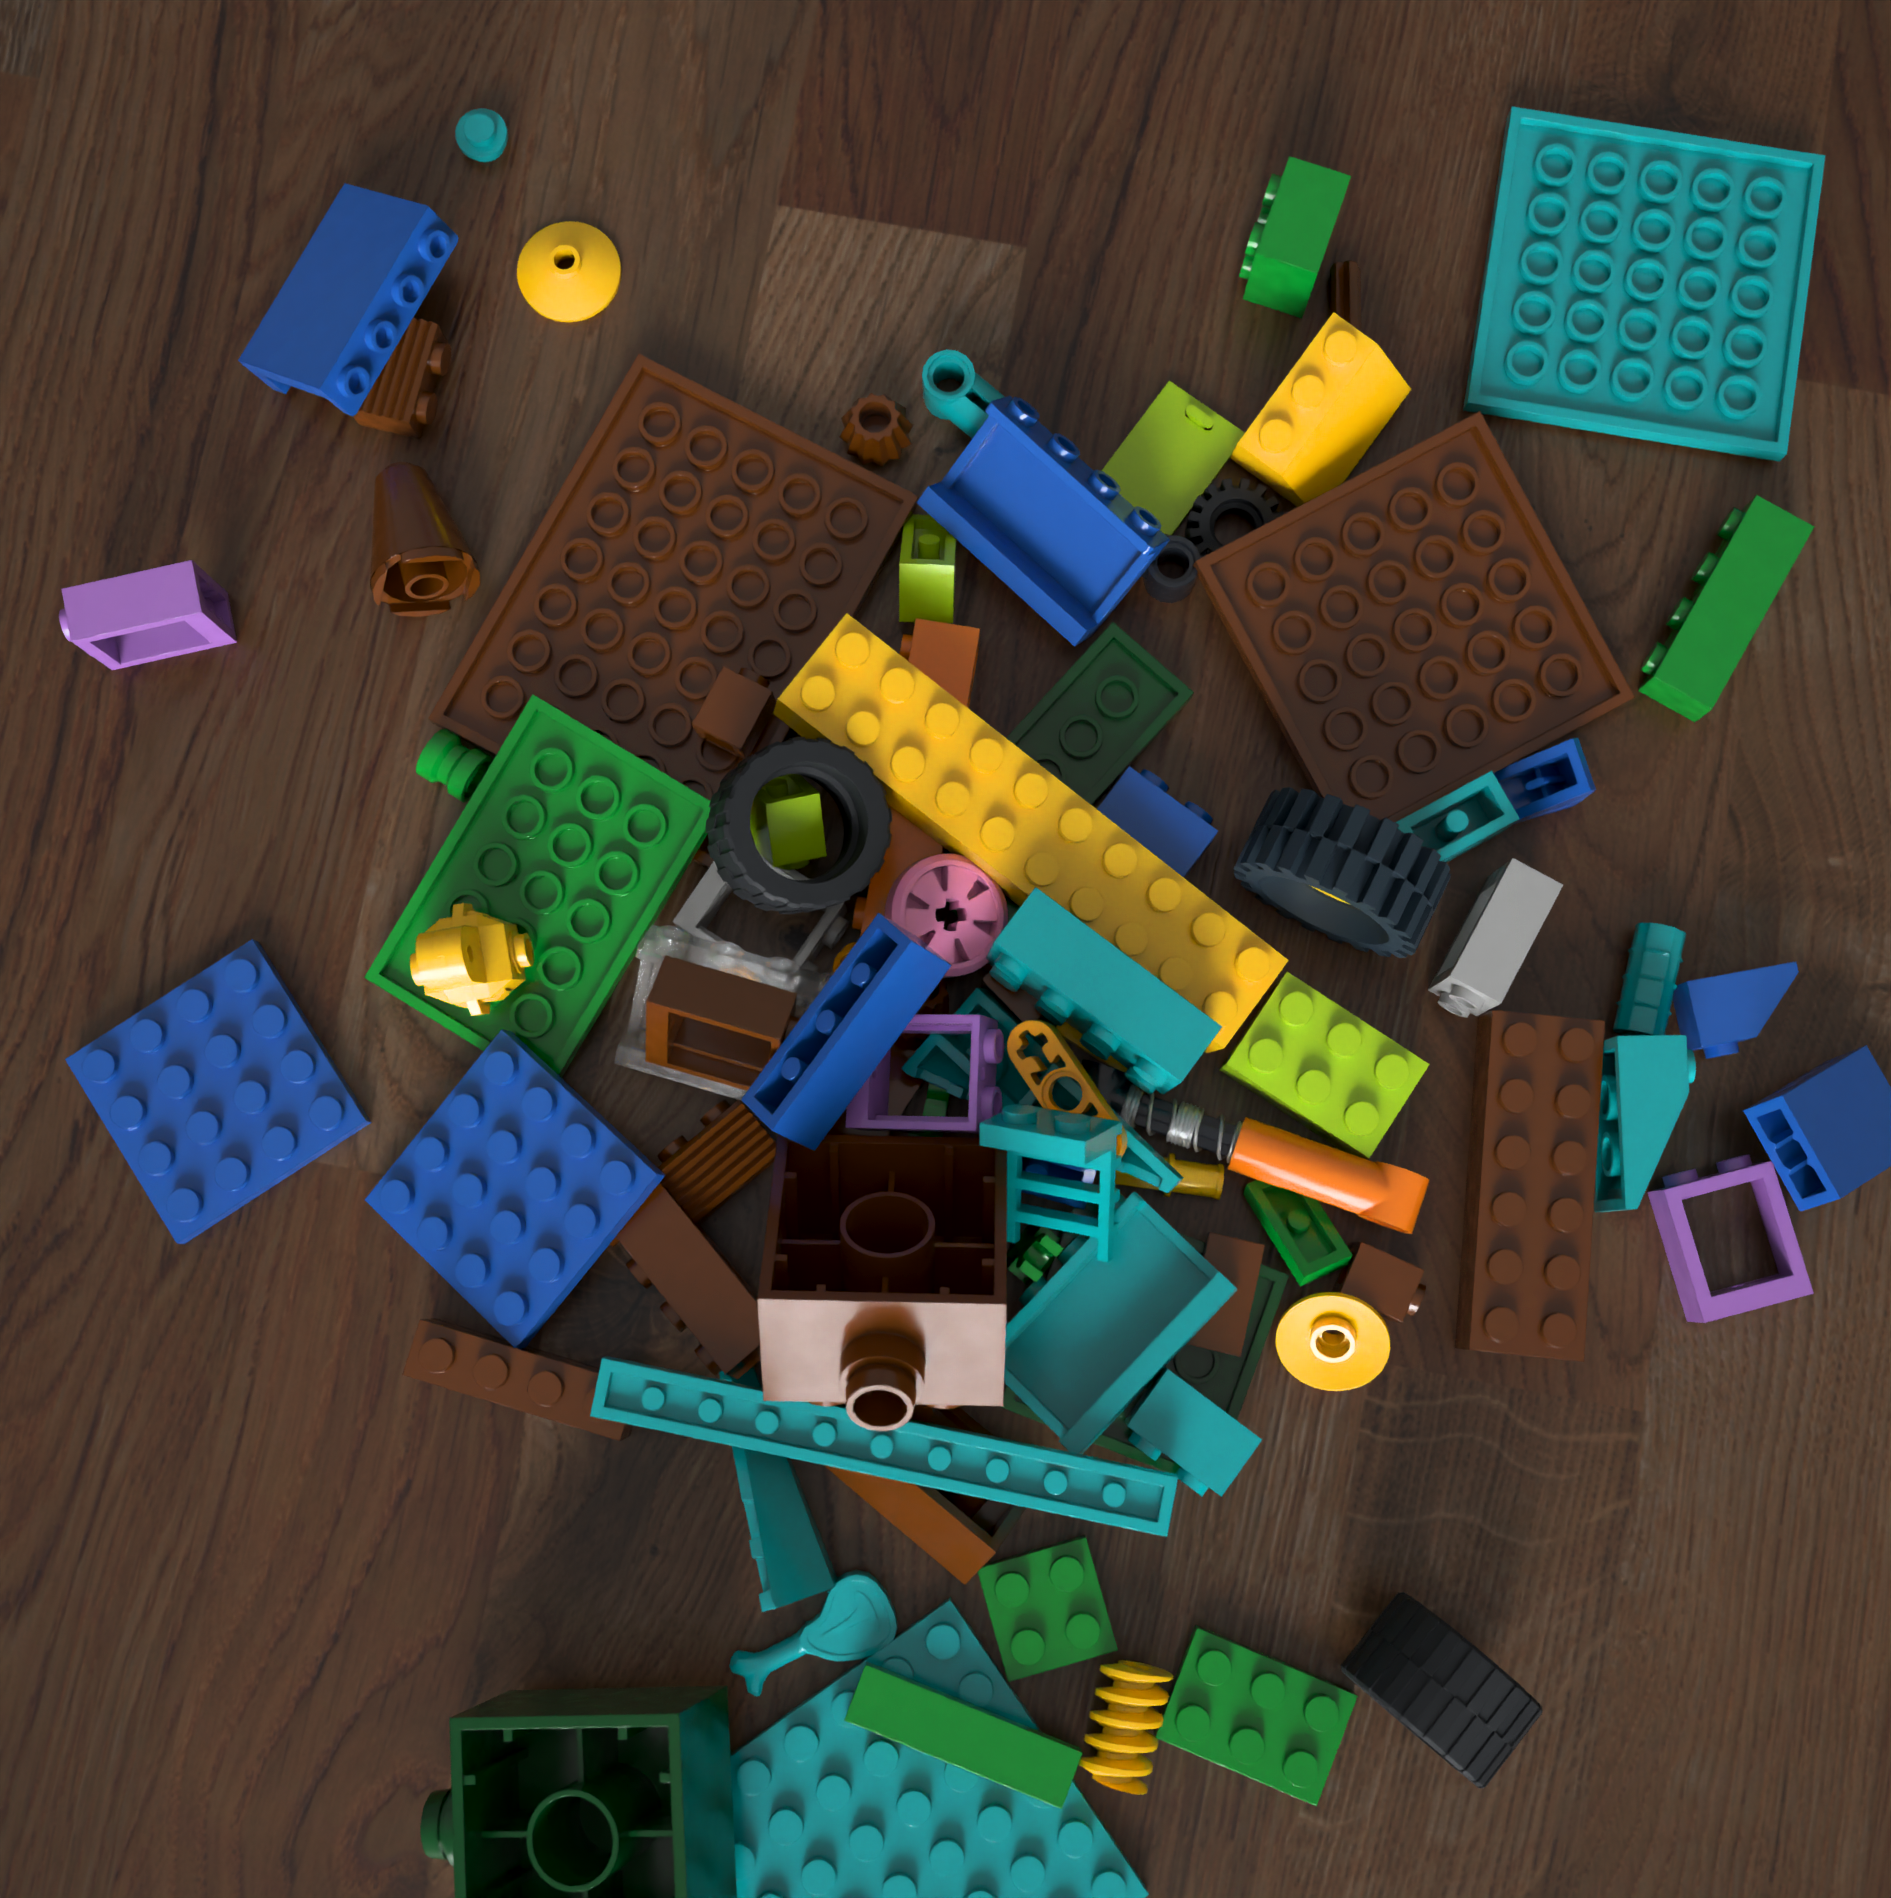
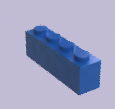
M878 912L741 1100L773 1132L815 1151L952 965L920 938Z

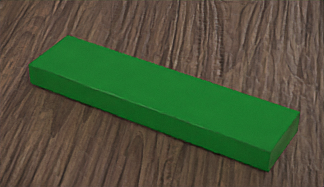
M866 1661L844 1719L846 1722L1060 1809L1063 1808L1083 1753L1082 1748Z

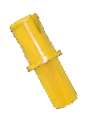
M1168 1153L1167 1158L1164 1159L1184 1178L1169 1193L1163 1192V1197H1170L1171 1192L1212 1197L1220 1200L1224 1181L1223 1164L1213 1165L1175 1159V1153ZM1116 1170L1115 1184L1159 1190L1158 1187L1128 1173Z

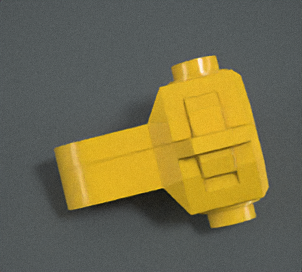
M467 903L453 905L452 917L439 919L424 933H419L415 944L416 953H412L410 956L412 978L417 986L424 985L425 995L459 1007L468 1008L471 1016L490 1014V1002L504 1000L526 980L525 967L534 965L533 945L527 933L518 934L517 925L485 913L474 911L472 904Z

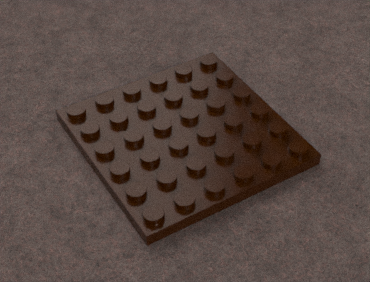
M1480 411L1196 560L1193 564V567L1198 571L1197 575L1312 789L1321 798H1325L1326 794L1341 798L1345 805L1353 808L1355 804L1371 810L1370 815L1380 820L1386 817L1393 822H1397L1490 771L1495 773L1635 698Z

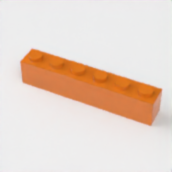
M916 618L913 635L903 634L900 655L969 708L980 646V628ZM889 804L888 808H891L892 821L890 822V834H892L890 848L886 850L885 861L880 871L875 873L870 879L871 883L869 884L867 898L858 896L855 904L852 929L861 930L860 937L878 912L885 916L887 897L897 877L915 862L930 856L944 854L945 848Z

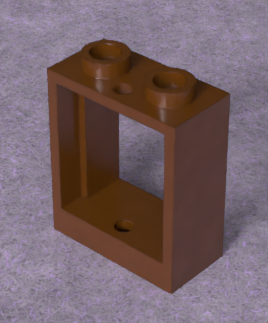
M665 955L646 1001L645 1061L748 1091L800 1020V1017L795 1016L798 993Z

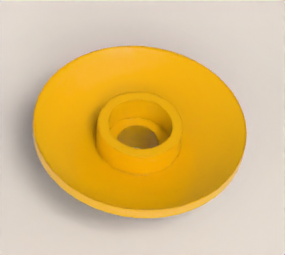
M575 221L558 222L538 231L525 244L517 264L518 284L527 303L542 316L559 322L586 320L604 310L615 297L620 286L622 274L620 258L612 241L599 229L589 224ZM573 258L575 260L574 264L568 269L557 267V264L564 259Z
M1322 1292L1301 1298L1284 1312L1277 1326L1276 1349L1284 1367L1299 1381L1321 1390L1345 1391L1367 1384L1383 1370L1389 1358L1390 1335L1381 1315L1365 1301L1344 1293ZM1326 1330H1338L1341 1333L1330 1334Z

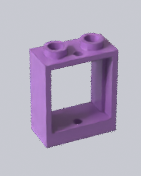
M193 560L61 589L65 608L59 611V621L66 639L111 670L237 643L228 592Z
M915 1014L902 1032L910 1034H971L968 1117L888 1115L890 1048L847 1106L846 1128L865 1131L979 1133L980 1122L1002 1112V1094L1000 1088L996 1086V1063H1001L1003 1059L1004 1036L1001 1029H998V1020L983 1015Z
M1749 1154L1716 1162L1718 1173L1698 1178L1696 1168L1663 1176L1662 1179L1665 1187L1647 1192L1687 1322L1706 1323L1814 1294L1772 1161L1752 1164ZM1750 1182L1779 1274L1710 1292L1682 1200Z

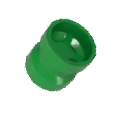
M441 729L433 735L422 750L417 761L416 773L431 783H443L446 785L447 792L464 803L472 797L490 767L493 758L478 748L469 750L462 745L460 737L447 729Z

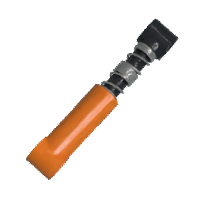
M1082 1060L1081 1065L1108 1105L1132 1128L1135 1125L1145 1128L1149 1136L1155 1133L1165 1135L1167 1142L1170 1141L1171 1144L1182 1145L1183 1148L1186 1147L1188 1149L1193 1145L1195 1152L1205 1149L1216 1153L1219 1160L1227 1157V1163H1229L1228 1170L1355 1213L1359 1217L1383 1227L1406 1234L1413 1233L1430 1182L1428 1178L1395 1165L1370 1161L1245 1117L1243 1123L1239 1121L1237 1125L1224 1121L1222 1114L1214 1118L1204 1114V1108L1201 1109L1196 1107V1105H1189L1184 1101L1177 1105L1175 1098L1168 1102L1154 1097V1093L1145 1094L1143 1090L1126 1078L1125 1072L1091 1060Z

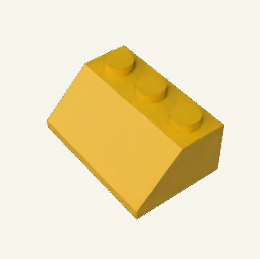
M1333 312L1239 440L1230 459L1292 504L1299 507L1339 486L1346 480L1412 389L1376 342Z

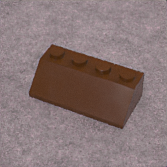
M960 1407L952 1409L936 1408L930 1421L932 1424L993 1436ZM824 1465L964 1585L998 1551L1026 1509V1507Z

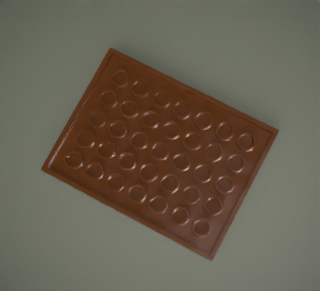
M638 354L428 719L436 726L447 729L461 739L496 756L533 694L711 801L713 794L718 791L721 785L720 781L724 776L735 769L739 762L744 760L700 738L692 725L723 666L736 673H739L741 668H747L761 675L770 682L768 689L773 691L777 702L779 696L845 614L848 613L854 619L856 618L901 537L904 524L912 517L918 504L916 502L919 496ZM772 713L750 755L775 742L787 741L793 729ZM708 834L692 861L709 869L714 861L713 858H710L707 847L709 845Z

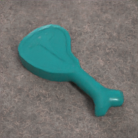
M862 1570L846 1572L836 1579L835 1588L828 1590L821 1612L808 1620L797 1633L760 1652L752 1653L736 1650L731 1657L729 1667L733 1673L745 1678L748 1693L760 1696L764 1681L772 1671L806 1654L832 1661H852L875 1654L895 1638L898 1628L896 1611L886 1589L876 1577Z

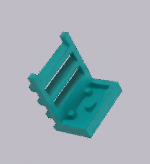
M1013 1104L1004 1106L1001 1113L980 1122L979 1146L1007 1151V1242L1016 1243L1020 1241L1021 1223L1098 1238L1097 1260L1109 1262L1113 1259V1237L1119 1234V1222H1114V1205L1120 1200V1189L1115 1188L1116 1169L1121 1167V1155H1116L1117 1135L1122 1133L1121 1121L1024 1104ZM1022 1156L1099 1170L1100 1184L1096 1185L1022 1171ZM1021 1190L1099 1204L1098 1218L1022 1204Z

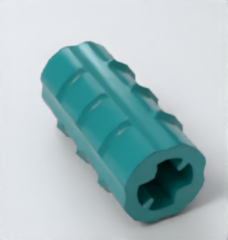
M1658 923L1636 924L1631 948L1628 949L1629 958L1626 972L1622 976L1624 981L1620 999L1616 1002L1618 1008L1613 1027L1614 1032L1623 1036L1665 1035L1668 1018L1672 1015L1670 1009L1674 990L1678 988L1676 981L1680 963L1684 962L1682 953L1686 932Z

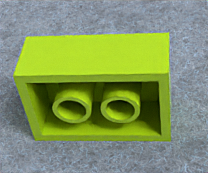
M1286 972L1278 979L1219 1071L1336 1148L1369 1159L1430 1064L1294 975Z

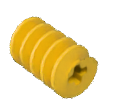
M1118 1660V1663L1102 1664L1099 1671L1113 1680V1686L1095 1688L1094 1694L1108 1703L1107 1710L1090 1711L1089 1718L1101 1725L1103 1730L1102 1733L1084 1734L1083 1740L1098 1751L1097 1756L1081 1757L1079 1765L1091 1772L1092 1778L1106 1787L1134 1795H1143L1148 1792V1788L1138 1777L1147 1776L1152 1773L1153 1764L1142 1753L1153 1752L1158 1747V1739L1147 1729H1157L1163 1725L1164 1721L1163 1715L1151 1706L1164 1705L1168 1702L1169 1698L1168 1692L1156 1683L1172 1680L1173 1674L1152 1665L1128 1660Z

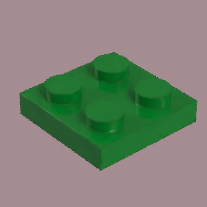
M1085 1535L986 1563L978 1571L1008 1682L1118 1650Z

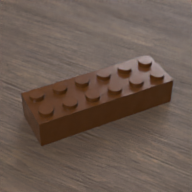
M1491 1010L1478 1017L1455 1348L1584 1362L1605 1021L1501 1010Z

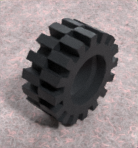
M1232 478L1223 479L1219 488H1216L1213 483L1205 489L1203 497L1199 495L1194 501L1187 520L1185 538L1195 545L1199 551L1200 558L1223 547L1214 533V524L1222 516L1231 513L1243 515L1252 523L1255 530L1284 515L1283 511L1277 512L1279 501L1275 495L1267 499L1265 497L1266 487L1259 483L1256 490L1248 487L1250 480L1241 478L1239 485H1232Z

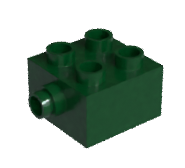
M727 1686L509 1690L449 1718L451 1788L435 1790L428 1796L422 1811L420 1834L423 1850L429 1858L448 1860L454 1867L455 1898H737Z

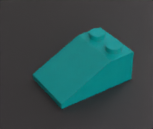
M1686 1035L1615 1036L1604 1040L1594 1212L1638 1209L1689 1095V1083H1693L1695 1079V1056L1691 1049H1687Z

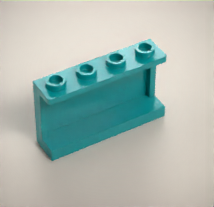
M1135 1191L1127 1199L1120 1193V1200L1114 1205V1222H1119V1234L1113 1237V1259L1109 1262L1097 1260L1098 1238L1090 1237L1086 1240L1082 1235H1079L1058 1257L1063 1267L1049 1281L1041 1276L1037 1283L1033 1282L1018 1300L1024 1308L1009 1323L1006 1321L1004 1383L1060 1438L1059 1442L1072 1453L1083 1454L1237 1291V1288L1222 1273L1212 1266Z

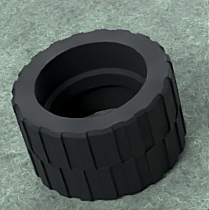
M805 736L793 737L785 742H775L745 758L720 781L721 785L718 791L711 798L709 818L706 819V833H708L709 839L707 847L710 858H713L718 868L717 873L723 882L726 881L732 887L733 892L742 900L746 899L755 904L754 907L765 911H778L779 914L807 913L839 905L849 900L853 894L861 892L871 883L870 879L875 873L880 871L885 861L886 850L890 848L892 834H890V822L892 821L891 808H888L885 797L887 793L882 782H878L873 774L874 770L866 761L863 762L854 755V751L844 745L838 746L831 743V740L819 737L816 739H806ZM798 774L812 779L826 789L840 810L844 827V838L840 855L834 866L817 878L793 880L783 877L763 860L753 842L750 814L754 798L765 784L779 776Z
M1399 1592L1394 1596L1341 1664V1671L1478 1788H1485L1542 1714V1706L1518 1682L1440 1617L1404 1592Z

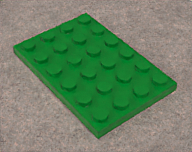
M532 694L364 978L482 1051L488 1047L501 1029L512 1031L562 1078L708 834L706 833V819L709 818L710 800ZM472 904L474 911L485 913L517 925L518 934L527 933L533 945L534 965L525 967L526 980L504 1000L490 1002V1014L471 1016L468 1008L459 1007L425 995L424 985L417 986L412 978L410 956L412 953H416L417 935L424 933L439 919L452 917L453 905Z

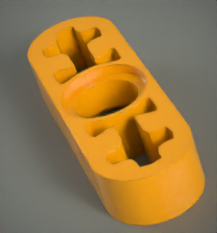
M1029 1020L1018 1024L1011 1031L1007 1041L1009 1058L1043 1108L1084 1115L1094 1105L1098 1115L1092 1117L1119 1121L1054 1025L1046 1021ZM1028 1032L1033 1036H1046L1048 1042L1044 1044L1042 1051L1050 1063H1057L1062 1058L1066 1064L1063 1068L1049 1072L1042 1082L1038 1078L1037 1073L1047 1070L1046 1066L1038 1056L1026 1057L1023 1052L1029 1045L1026 1038ZM1065 1076L1075 1079L1082 1089V1099L1079 1105L1072 1110L1060 1108L1054 1102L1052 1096L1054 1084ZM1123 1125L1122 1133L1117 1135L1116 1155H1121V1158L1127 1148V1134Z

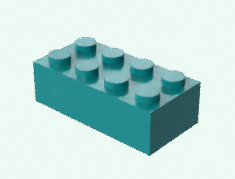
M1036 887L996 938L986 957L989 961L988 964L992 966L989 973L997 982L1012 992H1017L1020 987L1038 1000L1034 1007L1041 1015L1058 1026H1062L1064 1022H1067L1083 1034L1079 1041L1085 1048L1103 1060H1107L1109 1056H1112L1128 1068L1125 1073L1126 1078L1148 1094H1152L1156 1089L1164 1095L1180 1084L1222 1028L1221 1025Z

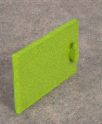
M1169 381L1102 471L1118 483L1121 489L1119 494L1132 506H1140L1152 513L1161 524L1160 531L1170 536L1176 532L1188 516L1196 498L1199 495L1203 496L1205 489L1211 485L1229 461L1237 443L1245 432Z

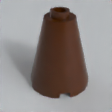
M408 462L392 463L377 475L374 485L370 588L374 602L379 606L381 601L389 604L390 612L399 616L422 617L451 610L450 600L463 594L465 601H467L480 585L478 564L426 470Z

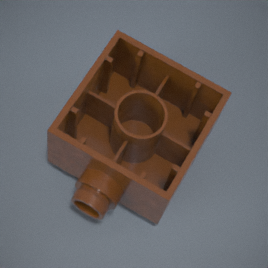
M778 1134L757 1298L763 1401L808 1402L817 1406H836L846 1403V1411L850 1419L857 1425L873 1431H890L905 1425L911 1419L916 1404H923L937 1409H952L962 1405L1003 1406L1007 1305L1006 1150L979 1146V1138L826 1135L816 1150L813 1151Z

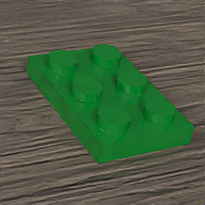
M1195 1625L1169 1691L1168 1702L1164 1704L1161 1712L1164 1719L1163 1725L1154 1730V1736L1157 1739L1317 1807L1358 1695L1354 1691Z

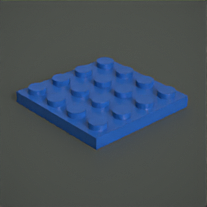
M253 939L65 1059L177 1244L189 1242L372 1123L258 941Z
M501 1029L366 1197L365 1201L513 1347L525 1348L666 1175L512 1031Z

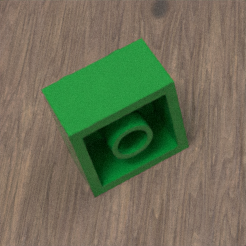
M1291 156L1288 158L1282 176L1272 173L1262 202V209L1258 221L1255 222L1245 251L1246 255L1239 273L1240 278L1248 280L1243 300L1303 318L1351 179L1350 175Z

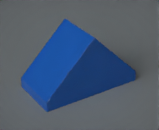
M1579 738L1569 739L1508 765L1494 773L1520 818L1514 824L1576 806L1596 790Z

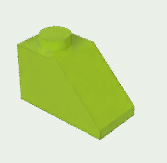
M913 514L903 526L899 562V622H913L915 624V619L917 618L953 623L957 539L930 515Z
M798 774L779 776L765 784L756 794L750 814L751 833L759 853L773 868L778 867L785 870L799 869L808 865L811 859L827 856L820 793Z

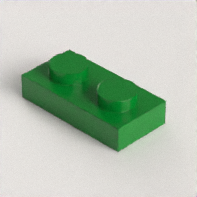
M1259 1180L1246 1184L1243 1193L1245 1199L1300 1286L1349 1264L1353 1254L1318 1200Z

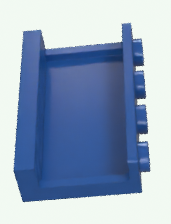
M344 183L238 361L275 391L287 394L292 386L324 397L343 413L355 416L459 240L457 234L427 205Z
M1007 396L991 401L985 409V412L989 415L943 480L928 486L916 503L1073 646H1076L1096 633L1170 539L1160 531L1161 524L1152 513L1140 506H1132L1119 494L1121 491L1120 486L1112 477L1100 470L1093 471L1078 457L1080 455L1079 449L1072 441L1061 434H1052L1038 421L1040 418L1039 413L1032 405L1018 397L1012 398Z

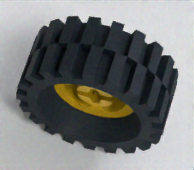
M1291 787L1282 788L1281 792L1276 789L1272 791L1233 868L1235 870V878L1241 880L1240 885L1246 891L1257 893L1255 898L1264 905L1276 907V912L1287 919L1294 918L1302 923V927L1312 932H1315V930L1326 934L1328 939L1342 944L1345 941L1357 950L1368 953L1369 949H1372L1379 956L1390 957L1393 954L1398 958H1406L1408 954L1411 956L1415 954L1451 877L1448 864L1439 861L1441 855L1434 848L1422 847L1421 845L1424 840L1415 834L1403 833L1398 830L1399 824L1386 817L1380 820L1369 814L1371 810L1355 804L1353 808L1345 805L1339 797L1326 794L1325 798H1321L1314 790L1301 788L1299 793Z

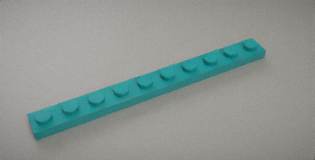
M605 1356L601 1360L590 1416L1165 1537L1168 1535L1178 1475L1174 1473L910 1419L905 1425L890 1431L868 1430L850 1419L846 1411V1405L817 1406L808 1402L763 1401V1388Z

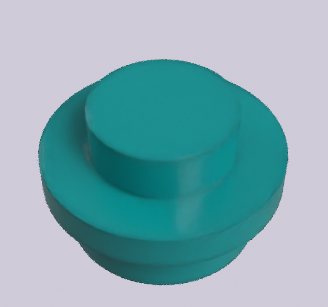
M479 108L467 112L460 118L455 129V138L460 150L467 157L479 162H490L497 159L503 153L508 142V129L498 113L490 109Z

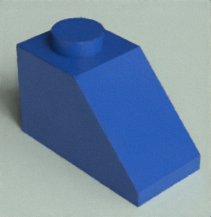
M1796 961L1686 981L1677 985L1678 988L1674 990L1673 1004L1680 1035H1686L1687 1049L1692 1051L1703 1049L1706 1059L1740 1053L1738 1043L1758 1036L1799 973Z

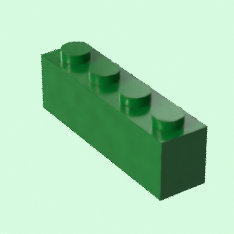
M1758 495L1742 510L1733 507L1716 533L1717 536L1723 539L1716 554L1708 551L1691 577V580L1698 584L1691 598L1687 599L1683 596L1666 621L1665 625L1673 630L1665 644L1656 642L1643 661L1640 670L1647 675L1638 691L1693 722L1698 721L1711 711L1814 526Z

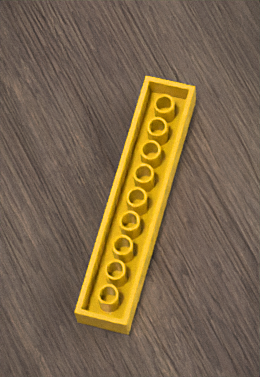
M848 613L845 614L777 699L773 712L776 717L802 737L805 736L806 739H816L819 737L831 740V743L838 746L844 745L854 751V755L863 762L866 761L874 770L873 774L878 782H882L887 793L885 795L887 803L950 853L965 856L1002 888L1005 896L1019 907L1022 906L1035 887L1221 1025L1222 1028L1205 1050L1206 1053L1226 1047L1289 961Z

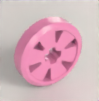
M938 854L915 862L897 877L887 897L885 917L920 938L952 966L943 976V978H950L972 973L989 962L986 957L994 941L1008 924V908L1002 888L972 861L958 854ZM946 902H949V910L957 911L958 920L955 923L949 924L947 930H945L944 921L937 922L935 913L937 909L944 908Z

